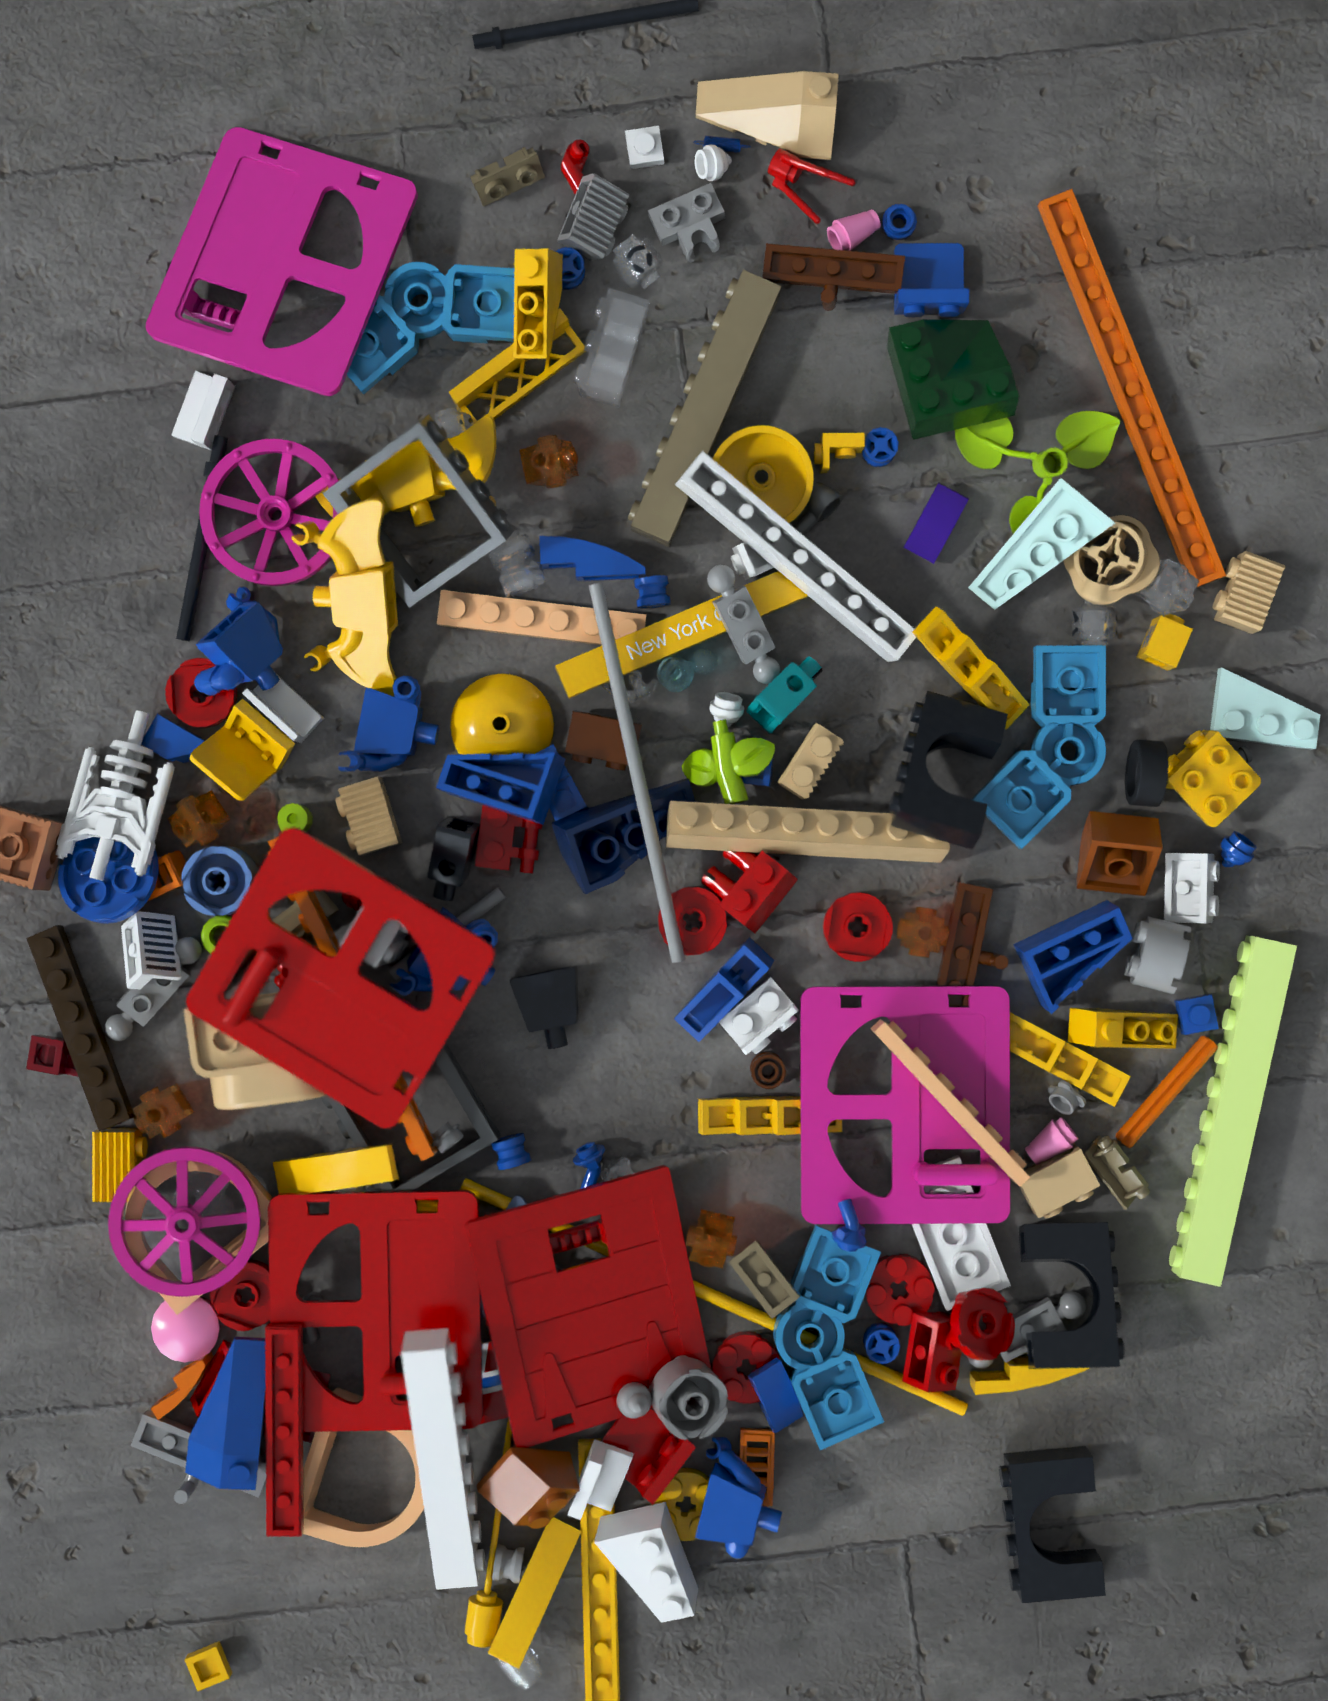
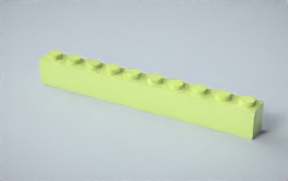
M1246 935L1245 941H1242L1238 947L1237 961L1240 964L1237 975H1234L1230 982L1229 994L1232 995L1230 1009L1225 1010L1222 1018V1029H1225L1222 1043H1218V1048L1214 1054V1061L1217 1063L1215 1076L1210 1077L1207 1085V1096L1210 1097L1207 1111L1204 1110L1199 1121V1129L1202 1131L1200 1143L1194 1146L1192 1152L1194 1170L1192 1178L1187 1179L1184 1188V1197L1187 1198L1185 1210L1180 1212L1177 1219V1232H1179L1177 1246H1172L1169 1255V1264L1172 1266L1171 1271L1180 1278L1219 1287L1222 1285L1296 954V945Z

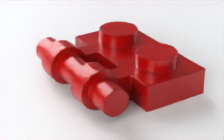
M482 805L475 866L510 871L511 859L514 857L521 858L519 872L533 874L535 860L538 861L540 851L536 850L539 829L542 830L543 825ZM516 826L525 828L523 848L513 847Z

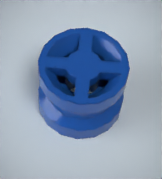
M570 247L558 249L556 252L563 255L562 289L571 290L577 288L585 278L583 257L577 250Z
M881 427L869 432L865 438V447L862 451V456L866 463L873 467L888 465L898 451L899 443L897 436L893 431Z
M647 576L634 580L635 588L639 591V598L636 600L638 609L671 605L670 596L666 594V586L669 584L668 576Z
M524 1133L505 1136L491 1144L492 1150L498 1154L499 1159L496 1163L498 1170L510 1169L531 1161L530 1153L525 1151L524 1148L526 1140Z
M875 1323L866 1329L863 1335V1344L869 1358L879 1364L890 1363L896 1359L899 1354L900 1343L892 1327L885 1323Z

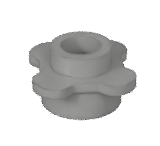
M1061 1080L1057 1086L1051 1085L1048 1088L1051 1106L1062 1114L1070 1115L1075 1111L1076 1107H1084L1086 1105V1099L1080 1094L1078 1088L1067 1081Z

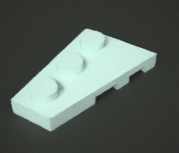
M1222 667L1218 668L1210 731H1218L1225 739L1310 750L1316 749L1320 714Z

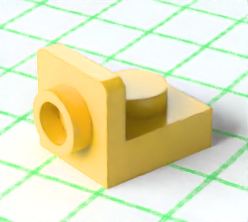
M822 433L820 443H814V464H820V473H828L830 469V453H835V458L839 459L855 458L856 453H862L865 447V433Z

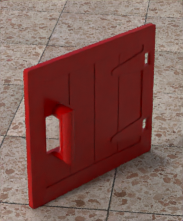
M666 1165L472 1219L465 1223L516 1447L528 1448L626 1417L617 1407V1395L620 1389L632 1382L641 1383L649 1389L657 1372L677 1356L685 1355L698 1359L711 1369L670 1169ZM601 1215V1219L548 1234V1229ZM598 1241L607 1244L609 1256L556 1271L554 1254ZM571 1413L572 1423L553 1428V1418Z

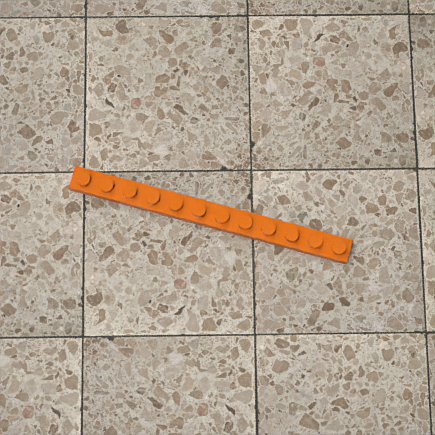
M1069 189L1039 202L1037 207L1188 586L1192 590L1226 576V573L1072 189Z

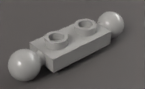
M716 565L709 571L707 582L709 587L713 591L721 593L722 597L712 603L742 663L748 664L754 660L753 675L755 679L762 684H770L780 674V665L774 658L768 657L766 653L776 647L746 586L742 585L734 589L735 574L733 570L726 565Z
M183 937L175 945V950L180 960V980L152 978L140 990L129 989L121 997L116 1006L123 1013L112 1015L105 1023V1033L111 1040H126L132 1034L134 1020L144 1027L189 977L190 972L183 967L184 964L196 962L202 953L201 945L195 938Z
M1074 1291L1066 1292L1061 1296L1058 1305L1055 1307L1051 1300L1046 1297L1013 1315L1015 1320L1013 1342L1006 1352L1000 1353L1004 1362L1007 1363L1027 1352L1026 1333L1067 1331L1061 1320L1065 1317L1071 1320L1081 1318L1087 1308L1084 1297ZM968 1357L969 1362L974 1367L981 1369L989 1367L994 1359L974 1360Z

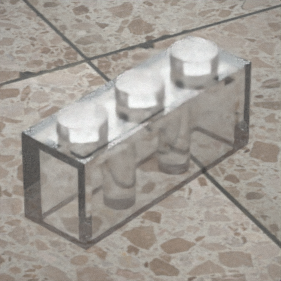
M608 288L606 298H599L595 311V318L599 319L596 331L590 330L588 333L584 351L589 352L585 365L579 364L574 384L579 385L578 390L581 397L617 408L620 407L649 312V300Z

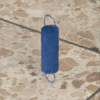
M705 136L704 141H698L704 142L703 147L713 144L724 152L740 153L741 147L749 146H740V139Z

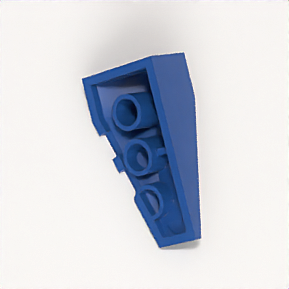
M234 1337L218 1372L216 1381L189 1435L185 1473L218 1489L256 1490L265 1400V1338Z

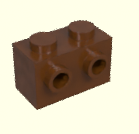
M574 710L565 753L572 754L571 760L592 764V759L595 758L605 760V767L626 771L628 762L618 719ZM633 722L637 742H639L642 724Z

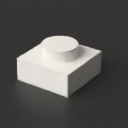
M659 125L625 131L630 170L664 165Z

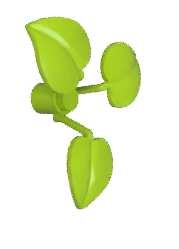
M1097 411L1073 413L1064 418L1056 429V439L1063 448H1049L1038 454L1006 448L1012 442L1014 435L1013 427L1008 418L955 430V438L963 457L977 468L993 469L997 467L1002 459V454L1033 461V470L1038 477L1043 478V482L1037 491V498L1034 496H1024L1012 507L1009 515V524L1014 534L1042 501L1045 490L1052 483V477L1059 476L1066 470L1068 460L1077 468L1091 469L1100 465L1108 457L1115 434L1120 425V420L1107 413Z

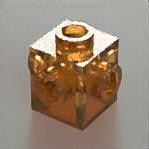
M548 435L538 438V444L519 450L526 484L558 488L567 484L566 479L579 476L577 470L578 455L571 441L558 439L557 435Z
M212 790L196 798L194 795L184 798L175 805L178 810L168 818L174 834L181 839L186 848L198 842L201 847L213 842L219 837L217 831L231 820Z
M916 906L915 913L905 911V917L899 919L896 938L901 939L900 946L909 948L908 955L929 958L930 952L939 953L940 946H946L949 926L944 925L945 918L936 917L937 910ZM927 926L930 928L929 938L923 940L919 937V930Z
M177 1083L163 1091H160L157 1086L139 1097L142 1103L132 1109L135 1113L134 1121L136 1126L143 1134L147 1133L150 1139L160 1133L163 1138L170 1136L182 1128L179 1123L181 1120L195 1113Z
M701 1209L696 1226L689 1225L685 1245L691 1247L689 1261L699 1263L705 1267L723 1269L727 1255L733 1257L736 1247L737 1236L732 1235L735 1217Z

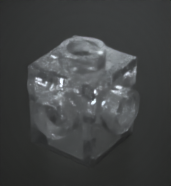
M1165 559L1160 561V569L1156 579L1147 588L1135 594L1149 603L1150 608L1154 612L1169 615L1170 613L1187 610L1193 602L1194 592L1199 580L1188 573V569L1184 565L1173 562L1171 559Z

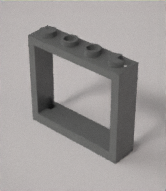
M429 414L323 492V495L339 514L349 506L361 502L360 498L351 488L354 483L417 437L423 443L489 533L490 537L423 583L381 527L380 544L385 561L393 562L395 590L409 608L505 542L514 532L510 523L505 518L507 516L506 512L495 506L490 499L491 494L485 483L480 479L476 480L468 469L469 463L466 457L459 450H454L446 439L448 436L444 427L440 429Z
M446 1042L436 1057L435 1062L480 1137L398 1186L395 1185L394 1181L373 1184L376 1192L413 1191L497 1141L501 1136ZM329 1096L321 1097L325 1106L328 1109L333 1108L340 1120L337 1121V1125L346 1139L351 1137L357 1148L372 1146L351 1109Z

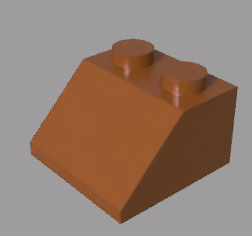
M1089 811L1081 836L1076 881L1077 889L1145 896L1163 849L1159 818Z
M510 1447L476 1485L478 1492L514 1525L530 1526L533 1529L548 1525L550 1520L580 1490L570 1452Z

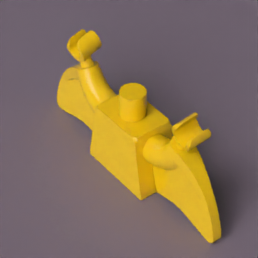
M489 416L481 418L461 434L447 438L454 450H459L466 457L469 463L468 469L476 480L480 479L484 483H486L491 473L496 454V426L494 419ZM420 440L407 444L351 486L361 501L373 498L383 499L385 504L383 516L389 511L404 512L410 510L415 527L435 521L429 502L444 497L445 490H456ZM327 487L315 497L326 512L333 517V507L323 495V492L328 489ZM490 496V499L496 506L495 499L492 496Z
M373 498L358 502L343 510L330 521L322 534L319 533L318 526L312 521L296 524L297 527L305 531L306 535H293L292 540L298 545L311 542L317 543L318 548L329 554L335 563L337 571L330 577L329 586H315L313 602L316 607H331L333 624L336 627L342 628L340 637L336 641L329 643L327 648L317 645L306 653L304 658L313 656L317 659L318 663L310 669L314 672L328 664L332 658L338 668L355 682L364 687L394 696L393 683L397 678L389 656L391 633L398 626L393 562L385 561L380 544V529L385 504L383 499Z

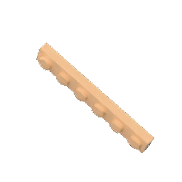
M441 590L437 617L438 626L602 645L594 608ZM609 610L615 640L645 628L646 614Z
M880 1019L870 1028L1013 1182L1021 1187L1030 1178L1023 1170L1027 1163L1013 1149L1009 1153L999 1144L1003 1140L1001 1135L989 1123L983 1127L975 1119L979 1112L967 1099L963 1098L959 1102L951 1093L955 1088L954 1085L941 1072L935 1076L930 1071L927 1065L931 1061L917 1046L911 1050L902 1041L907 1035L896 1023L892 1021L887 1025L886 1022Z

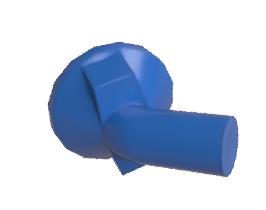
M589 1142L576 1150L577 1155L573 1158L574 1164L587 1168L580 1188L597 1183L602 1168L600 1162L605 1152L603 1145Z
M851 1199L839 1202L838 1206L845 1225L834 1230L832 1238L839 1248L854 1252L865 1247L867 1242L864 1237L866 1228L859 1224Z

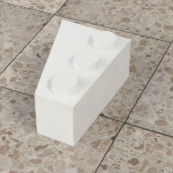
M666 1502L601 1516L594 1543L662 1623L694 1616L698 1586Z

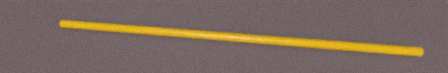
M467 1178L464 1179L460 1190L473 1192L478 1199L502 1210H506L512 1200L508 1196ZM565 1224L548 1230L557 1232L574 1226ZM602 1241L585 1245V1247L609 1256L607 1244ZM693 1280L696 1297L773 1331L777 1317L772 1319L764 1311ZM803 1330L800 1335V1341L810 1344L818 1336ZM854 1352L863 1372L964 1416L968 1403L942 1391L925 1392L902 1382V1373Z

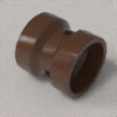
M762 1051L752 1059L750 1073L754 1082L759 1087L773 1089L784 1081L786 1068L782 1059L776 1053Z

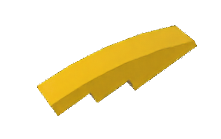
M935 607L912 631L932 656L980 706L1008 714L1005 730L1030 705L997 664L989 660L973 640L958 629L944 610Z
M1010 1012V1052L1116 1107L1131 1076Z
M800 1096L698 1099V1133L701 1135L732 1133L738 1135L801 1134ZM833 1120L828 1125V1133L842 1132V1120Z
M392 1144L348 1148L338 1152L319 1153L307 1157L283 1159L273 1162L279 1194L315 1193L399 1179Z
M1018 1356L1007 1363L1004 1362V1371H970V1386L975 1395L1013 1392L1050 1384L1090 1368L1028 1369V1356Z
M554 1517L546 1525L487 1654L517 1669L520 1668L582 1532L581 1530Z

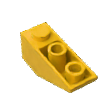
M515 249L513 359L549 358L562 294L563 255L553 250Z
M1070 1007L1067 1042L1092 1047L1176 1049L1178 1014Z

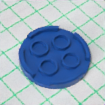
M91 837L77 841L73 853L68 854L67 858L64 857L63 864L59 865L58 870L59 888L67 906L87 920L104 924L120 922L137 913L149 900L156 886L159 872L156 849L154 850L151 864L148 865L146 875L138 876L134 872L135 868L131 867L135 853L124 843L114 841L104 880L101 881L89 878L100 838Z

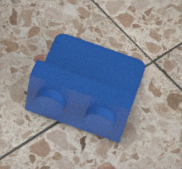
M959 243L898 244L894 249V255L905 256L902 288L898 290L897 294H894V315L915 318L922 317L925 314H939L941 317H956L963 314L969 304V288H964L963 246Z

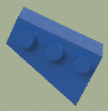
M544 752L543 754L447 755L436 788L449 795L544 825L566 759L556 752Z
M1106 900L1013 945L1040 1005L1052 1014L1059 1008L1058 1004L1072 991L1076 992L1084 985L1082 982L1097 968L1101 969L1133 937L1120 908Z

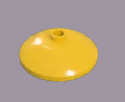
M754 425L740 429L730 435L719 446L713 457L717 464L788 523L799 516L810 499L814 481L810 457L799 440L781 428L769 425ZM759 470L766 471L769 476L768 480L758 482L755 478L756 472Z
M493 674L473 682L459 696L451 715V736L459 754H536L550 746L554 732V719L546 697L531 682L515 675ZM497 718H504L506 720V727L503 730L495 729L494 721Z

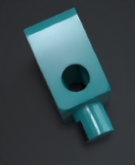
M809 656L799 666L791 662L753 700L745 711L770 735L817 687L813 680L823 671L822 667Z

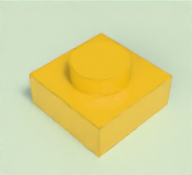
M220 1641L191 1652L184 1659L197 1692L229 1679L233 1673Z

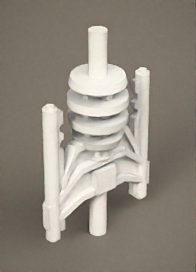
M136 710L127 742L113 740L110 745L112 749L119 751L118 756L106 755L104 760L105 763L115 766L114 772L102 770L101 778L111 782L110 788H95L90 793L91 786L89 781L94 778L93 768L97 766L99 756L96 755L95 748L88 747V749H85L66 819L61 826L56 845L58 847L55 855L59 859L67 858L68 854L73 853L77 841L91 837L100 838L89 878L104 880L114 841L124 843L135 853L131 867L135 868L134 872L137 873L136 875H146L148 865L151 864L156 846L155 839L175 767L173 763L169 762L164 764L163 768L158 767L156 775L158 783L153 786L152 790H154L155 794L150 798L148 807H146L145 799L132 794L133 788L145 789L148 783L137 778L138 773L150 774L152 769L151 766L142 763L143 758L153 759L154 753L153 750L141 746L150 715L146 712Z

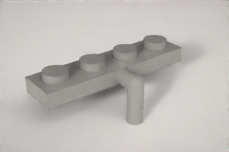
M146 1410L130 1446L186 1468L188 1440L193 1428L164 1416L157 1420L153 1412ZM260 1455L256 1490H241L258 1498L266 1483V1458ZM187 1474L183 1484L174 1494L175 1502L184 1504L195 1491L199 1479Z

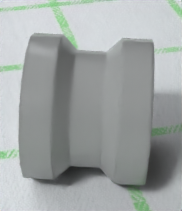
M497 1544L492 1580L500 1581L502 1578H508L513 1583L519 1584L525 1548L517 1547L511 1550L507 1549L505 1545Z

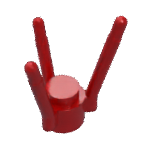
M779 148L768 167V174L775 177L772 186L783 191L816 224H819L821 222L820 217L787 183H796L803 170L850 186H854L856 181L837 172L801 160L797 156Z

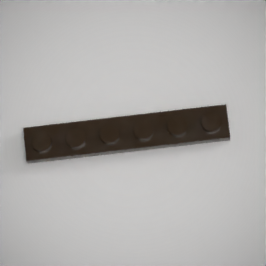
M63 925L53 926L26 938L98 1130L103 1131L135 1118Z

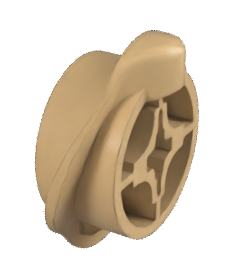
M1125 515L1109 517L1115 524L1063 560L1075 590L1084 600L1097 605L1111 604L1129 594L1137 593L1147 588L1156 579L1160 569L1159 554L1151 542L1146 527L1133 517ZM1111 535L1110 540L1105 545L1100 547L1093 546L1099 539ZM1126 538L1137 543L1139 548L1138 562L1132 561L1130 557L1124 555L1126 548L1124 542ZM1115 554L1119 560L1117 562H1110L1108 566L1104 561L1105 558H1112ZM1085 557L1098 564L1097 582L1088 579L1085 574ZM1118 574H1131L1126 580L1118 584L1108 585L1112 584L1113 579Z

